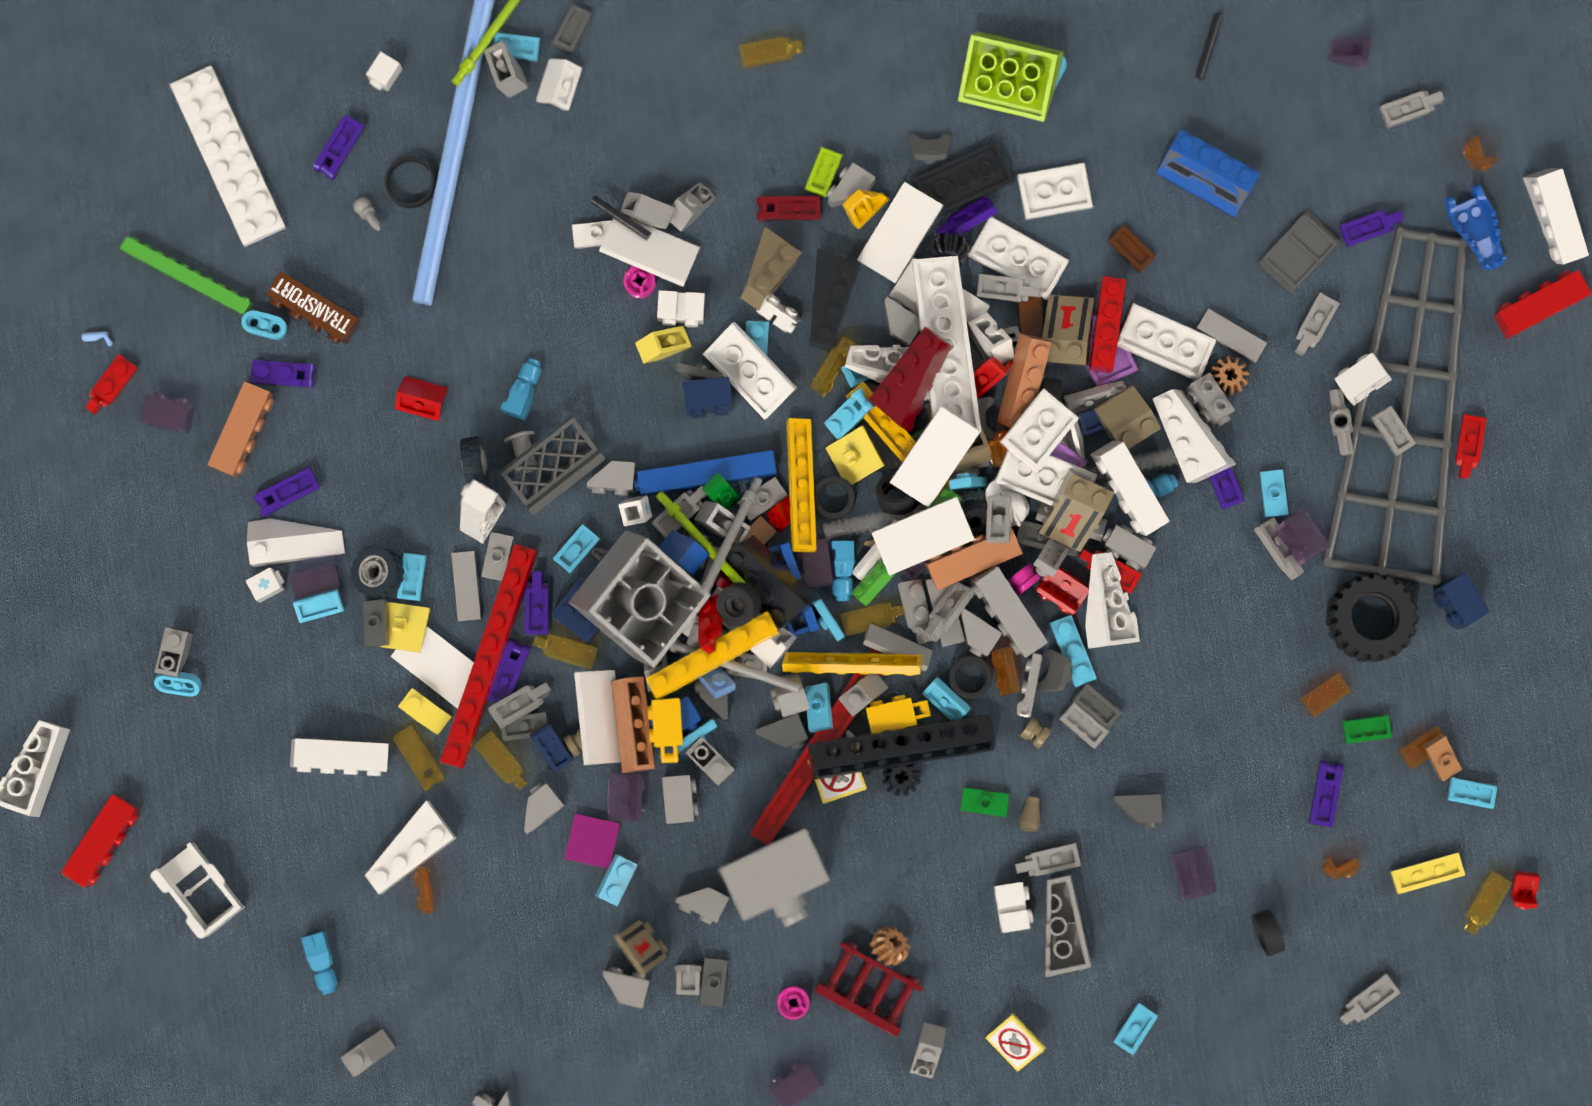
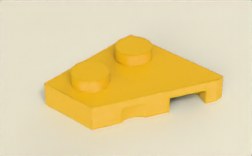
M858 189L854 194L847 197L843 207L852 225L859 230L889 201V198L883 193Z

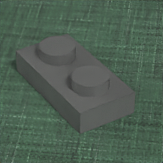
M547 713L524 715L501 729L503 741L531 738V733L548 723Z

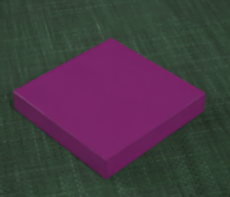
M575 814L564 859L608 869L612 862L620 824Z

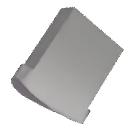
M694 964L676 965V994L700 995V972L703 971V966Z

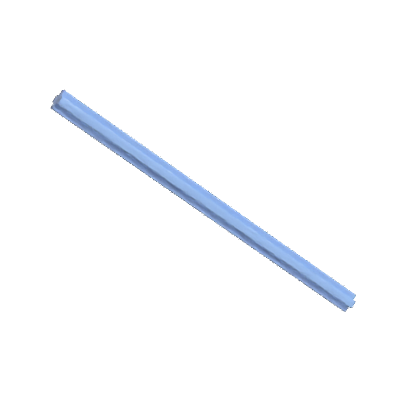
M474 0L462 61L464 58L469 57L489 29L495 0ZM484 52L476 61V67L473 71L466 75L459 86H456L412 298L415 303L432 305Z

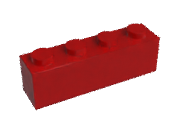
M1568 270L1557 276L1558 281L1551 283L1549 280L1538 286L1539 291L1534 294L1528 291L1519 296L1517 303L1512 305L1509 301L1498 307L1499 312L1494 317L1506 339L1519 334L1591 295L1592 293L1580 271L1577 270L1571 273Z
M1103 276L1100 282L1088 369L1090 371L1112 373L1114 369L1126 279Z
M112 794L61 873L83 888H89L90 885L94 886L101 876L99 872L103 865L106 867L111 862L114 856L111 853L115 847H119L126 838L124 833L128 827H133L139 819L137 814L140 809L119 795Z

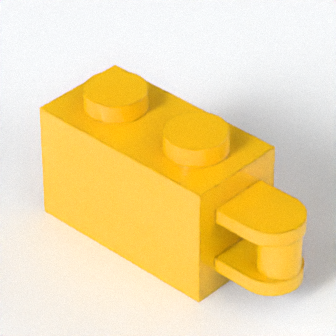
M905 695L893 697L891 703L883 704V700L869 703L870 707L865 709L871 734L881 733L885 730H900L909 726L914 727L917 726L916 720L931 716L928 700L912 704L911 698L906 699ZM919 706L921 715L915 716L913 707Z
M680 698L652 700V706H648V719L653 720V729H649L650 743H654L655 748L661 747L662 763L678 762L677 746H683ZM665 747H673L674 753L665 754Z

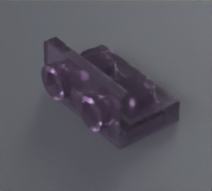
M641 774L608 775V821H641V816L644 815V804L641 802V793L644 792V780L641 779Z

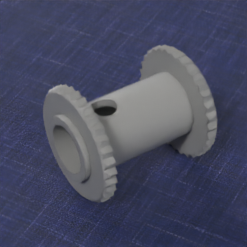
M522 431L505 438L504 443H512L517 458L531 447L529 438L533 437L535 432ZM534 454L529 457L527 465H538ZM515 468L513 469V473L519 474L521 473V469ZM526 469V473L534 471L531 469Z

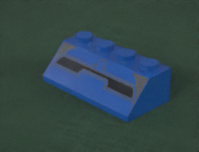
M1182 129L1156 172L1157 175L1234 218L1260 175L1258 171Z

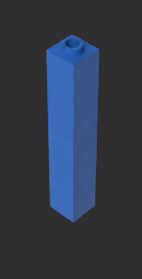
M773 450L638 471V478H634L636 492L640 491L641 496L657 495L661 491L669 493L705 486L716 473H719L727 483L751 480L754 477L776 476L777 473Z

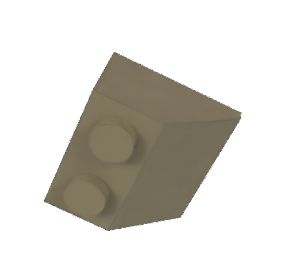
M1133 385L1094 408L1110 440L1124 442L1127 449L1161 429L1152 410Z

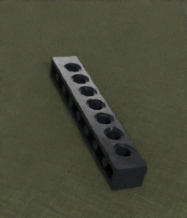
M977 715L968 719H953L944 723H929L919 727L909 726L900 730H885L881 733L861 734L851 738L841 737L826 742L817 741L813 744H808V759L813 780L994 751L996 737L990 715Z

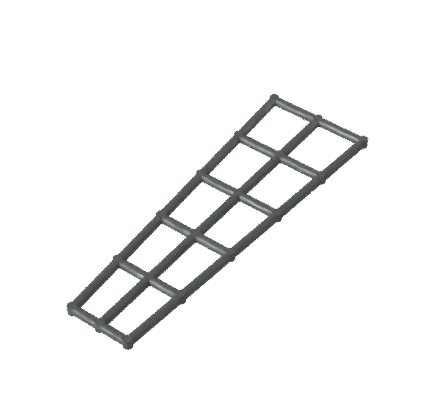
M1402 227L1395 231L1369 354L1373 353L1377 357L1389 303L1416 308L1408 365L1380 361L1386 371L1406 374L1400 419L1406 428H1408L1415 376L1447 381L1443 438L1438 439L1410 434L1416 444L1442 448L1437 507L1397 500L1404 452L1398 456L1394 455L1388 499L1347 492L1359 436L1383 438L1377 428L1362 426L1368 400L1367 396L1357 403L1353 421L1354 432L1351 433L1354 451L1345 457L1322 560L1324 567L1367 574L1380 573L1382 576L1389 575L1397 579L1438 585L1441 582L1468 245L1463 238L1408 230ZM1403 238L1426 242L1418 299L1391 294ZM1435 243L1458 247L1453 305L1427 300ZM1425 309L1452 314L1448 372L1417 367ZM1345 501L1386 508L1377 566L1332 559ZM1395 509L1436 516L1432 575L1386 568Z

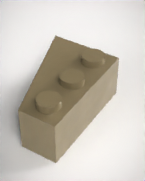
M764 227L741 299L760 311L795 268L802 252Z

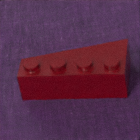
M924 327L868 400L898 426L911 432L915 425L913 422L917 414H920L924 406L922 403L927 393H930L933 387L932 382L936 374L940 372L952 345L933 330Z

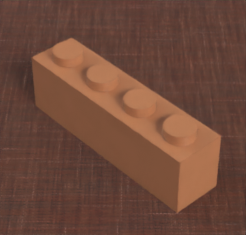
M1019 334L997 422L1012 428L1039 393L1052 342L1037 336Z
M244 381L207 464L208 466L237 478L238 474L243 473L246 467L245 458L255 447L256 441H254L257 432L260 433L263 429L266 411L269 412L273 406V394Z
M1011 528L1010 544H987L986 536L979 534L974 536L975 540H972V542L960 545L947 553L939 554L926 561L925 565L937 590L1021 555L1022 551L1013 529Z
M644 677L622 678L612 681L622 773L654 769L652 743H650L649 738L650 726Z

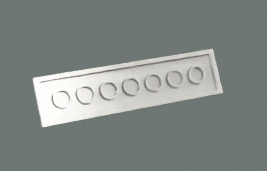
M212 66L170 84L243 245L246 247L285 229V224Z
M958 256L912 260V270L920 331L927 327L952 345L940 372L936 374L932 382L933 387L929 393L932 418L942 405L979 429L981 433Z

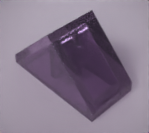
M1372 38L1333 39L1328 61L1362 69L1368 61Z

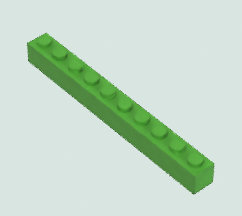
M126 237L120 249L123 252L242 315L250 311L253 306L250 302L251 299L248 297L238 296V292L232 289L230 291L225 289V285L219 282L218 284L214 283L213 279L208 276L202 277L201 273L197 270H189V266L183 263H176V259L170 256L168 258L163 256L164 253L159 250L153 251L151 246L146 243L140 244L139 240L135 237Z
M946 486L927 508L957 497L960 502L962 498ZM881 559L852 591V594L867 606L896 573L889 575Z

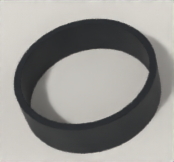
M403 157L396 160L388 168L385 175V188L390 198L399 206L418 208L426 204L434 195L436 187L435 175L430 166L422 159ZM408 162L422 164L430 171L432 176V185L429 193L423 199L414 203H404L392 196L389 189V180L392 172L401 164Z

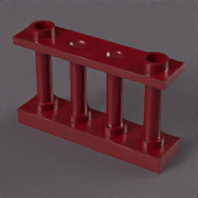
M847 941L846 944L841 942L839 946L845 949L840 961L829 981H825L824 985L819 983L815 992L897 1038L901 1030L897 1026L899 1023L897 1020L913 990L917 989L922 992L923 987L919 985L921 981L911 975H908L906 978L859 952L860 947L850 941ZM854 954L866 962L849 993H845L842 996L836 992V985ZM873 966L886 972L869 1005L866 1004L865 1007H862L856 1003L858 1001L856 997ZM895 977L906 983V986L890 1015L883 1019L876 1015L878 1013L877 1008Z

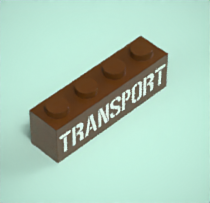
M280 271L266 293L271 298L269 302L279 309L283 306L289 309V315L299 321L302 318L309 322L308 326L318 333L321 330L328 333L327 338L336 344H339L341 341L347 345L361 322L351 313Z

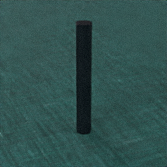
M1214 14L1195 75L1197 79H1204L1223 18L1222 14Z
M597 196L592 198L591 204L645 240L650 238L652 234L650 231Z

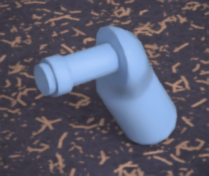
M106 331L83 333L81 337L85 342L96 341L104 337L109 347L113 345V342L108 337L109 333Z

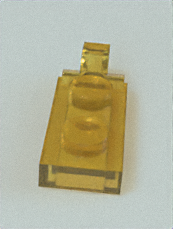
M784 37L739 45L743 69L793 59V54L803 52L801 40L790 42L789 38Z
M843 336L836 349L832 348L810 385V388L818 396L825 398L826 394L832 390L836 377L842 372L841 367L845 366L850 346H857L853 340Z
M882 603L842 613L840 616L847 637L866 632L870 623L880 628L890 626V624L896 623L895 617L903 616L906 613L903 605L892 607L891 603Z
M548 634L547 639L536 636L533 642V646L544 649L543 654L547 655V657L589 670L593 668L599 648L555 634Z
M490 731L474 744V747L502 781H505L507 784L513 782L520 790L527 785L520 775L524 772L521 765L493 731Z
M1490 871L1468 909L1469 912L1466 917L1469 918V921L1464 930L1471 934H1476L1480 925L1485 927L1487 923H1490L1512 882Z

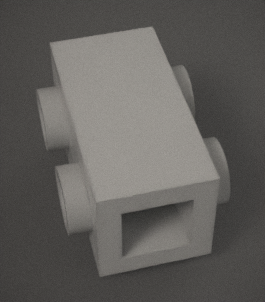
M1211 373L1191 383L1186 389L1188 399L1192 404H1195L1201 419L1210 428L1216 424L1221 427L1231 420L1229 416L1235 410Z
M1116 525L1113 530L1109 528L1102 539L1105 541L1102 548L1107 550L1105 553L1112 552L1115 559L1120 557L1132 569L1136 571L1138 569L1143 570L1156 550L1152 546L1153 542L1143 536L1138 538L1132 534L1133 530L1124 525L1120 527Z

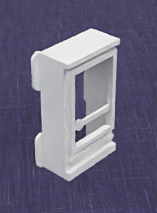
M190 842L186 845L187 848L161 869L154 870L151 873V878L162 892H169L188 916L186 922L196 936L204 938L213 934L243 910L245 906L241 904L225 883V879L215 866L209 863L195 842ZM202 865L209 875L191 889H187L183 895L176 884ZM212 878L232 903V906L207 925L186 897L191 896L194 890Z

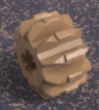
M1227 356L1225 363L1219 359L1217 361L1218 367L1213 366L1211 371L1216 373L1212 376L1217 380V384L1222 387L1223 393L1228 389V393L1231 396L1234 394V389L1240 393L1243 390L1241 385L1246 386L1248 384L1244 377L1249 376V372L1242 371L1246 367L1245 363L1240 366L1237 365L1239 358L1236 357L1233 363H1231L1230 356ZM1229 371L1232 372L1233 378L1231 380H1227L1226 374Z
M886 926L874 933L870 946L874 948L871 954L878 956L877 961L883 960L885 966L890 964L895 966L907 958V952L911 947L907 944L909 938L903 936V931L898 932L896 926L891 928Z

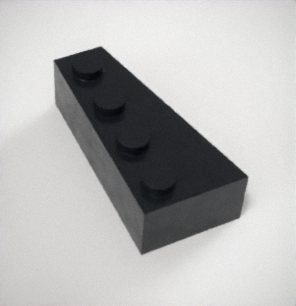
M818 248L810 346L832 352L860 269V262Z
M754 536L739 543L727 554L726 558L739 576L756 589L761 599V606L766 612L768 611L779 630L796 621L822 598L817 592L813 593L807 588L808 584L802 579L798 580L790 573L791 569L787 565L780 564L775 559V555Z

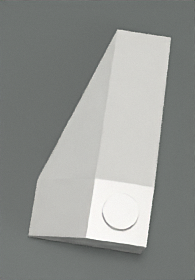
M878 345L850 346L845 367L882 383L909 347H901L900 345L880 348ZM928 392L924 400L930 402Z
M276 519L248 522L247 547L249 562L253 567L345 554L343 533L340 530Z
M1112 552L1092 554L1085 623L1088 648L1140 642L1137 618L1134 612H1130L1127 604L1129 597L1127 592L1123 593L1121 588V576Z

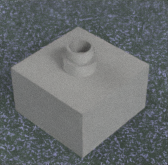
M625 530L568 603L631 657L651 667H655L711 594L705 595L701 593L700 589L702 586L649 539Z
M806 829L719 869L743 921L773 908L776 917L782 918L781 921L785 927L808 917L807 911L803 907L807 904L802 893L830 881Z

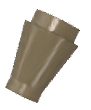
M1026 797V802L1018 822L1021 830L1038 832L1041 826L1039 798Z

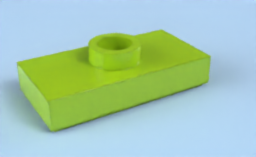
M821 147L805 190L826 198L842 159V154Z

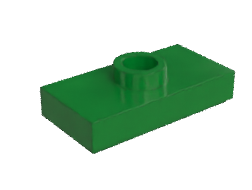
M716 473L702 488L712 502L720 504L726 510L740 498L719 473Z
M1389 715L1342 721L1345 744L1392 738Z
M963 788L960 811L1006 817L1009 794Z

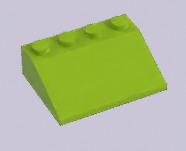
M977 31L971 34L958 101L1044 122L1059 76L1064 51Z

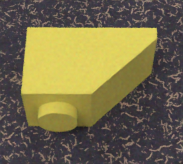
M684 326L652 332L635 343L643 364L664 359L692 347Z
M413 688L398 706L437 735L440 734L452 718V716Z

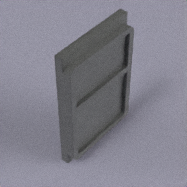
M1306 211L1258 264L1292 294L1339 244L1340 240Z

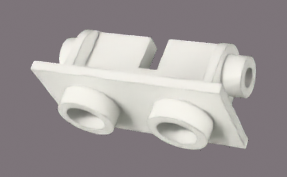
M772 295L760 311L757 310L756 312L769 321L775 314L777 318L773 324L785 333L787 331L792 333L796 327L794 324L800 322L802 318L798 316L796 310L789 306L786 308L779 303L780 299Z

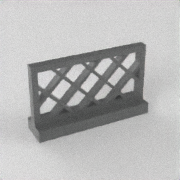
M571 415L499 472L534 516L602 463L605 458ZM573 424L576 428L574 437L564 436L565 429ZM550 440H558L556 451L545 450L546 444ZM563 441L573 442L571 452H561ZM578 442H586L590 446L585 452L576 453ZM532 454L540 455L538 465H527L528 458ZM544 455L555 456L553 466H543ZM560 456L570 457L567 466L558 467ZM514 468L521 469L520 479H510L507 474ZM526 469L537 470L535 480H524ZM542 470L552 471L549 480L540 481ZM523 484L534 485L533 492L525 498L522 494Z

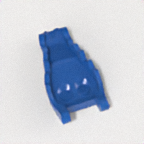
M1476 184L1471 187L1473 197L1456 204L1453 196H1449L1444 199L1445 208L1453 228L1471 247L1482 268L1489 271L1500 267L1507 257L1503 254L1499 243L1501 237L1499 234L1500 228L1497 227L1498 218L1496 217V211L1484 195L1481 185Z

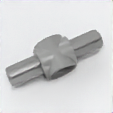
M1333 389L1329 392L1332 411L1329 412L1332 432L1334 436H1337L1340 454L1350 455L1354 451L1350 434L1354 432L1350 409L1345 406L1343 391L1341 389ZM1340 417L1348 420L1347 424L1343 427L1335 425V421Z

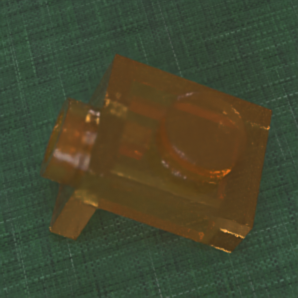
M1479 137L1470 138L1465 143L1464 155L1466 159H1469L1471 170L1478 168L1479 171H1486L1492 169V165L1498 161L1497 156L1484 158Z
M1007 430L994 433V437L988 440L994 467H1001L1004 455L1008 450L1000 443L1008 433Z
M1330 857L1322 859L1324 862L1322 868L1328 878L1332 877L1333 880H1338L1343 876L1345 879L1356 875L1358 873L1356 869L1361 867L1357 858H1353L1338 867H1335Z

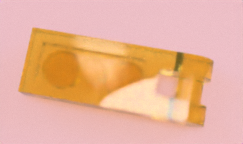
M413 725L392 737L426 792L432 789L431 786L435 783H441L446 780ZM431 769L433 774L426 778L424 772Z

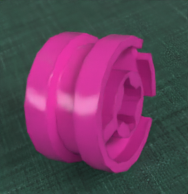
M631 266L625 272L624 286L632 297L637 299L646 298L654 292L656 279L654 274ZM637 278L644 279L642 286L635 282Z
M1031 563L1008 580L1017 596H1020L1042 578L1038 573H1035L1033 570L1034 566Z
M789 986L783 989L777 999L779 1012L788 1019L803 1017L809 1008L807 993L797 986ZM796 998L798 1001L797 1006L791 1007L789 1000Z

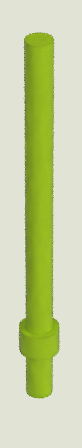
M509 0L469 57L464 58L459 65V71L451 80L453 84L459 86L466 75L473 71L476 67V61L520 0Z
M663 491L659 492L656 498L667 509L666 512L672 519L675 518L692 538L709 553V556L714 561L718 551L682 513V508L676 502L673 503ZM725 560L721 570L733 583H746Z

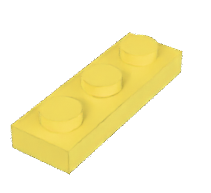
M1459 853L1391 871L1397 894L1465 875Z

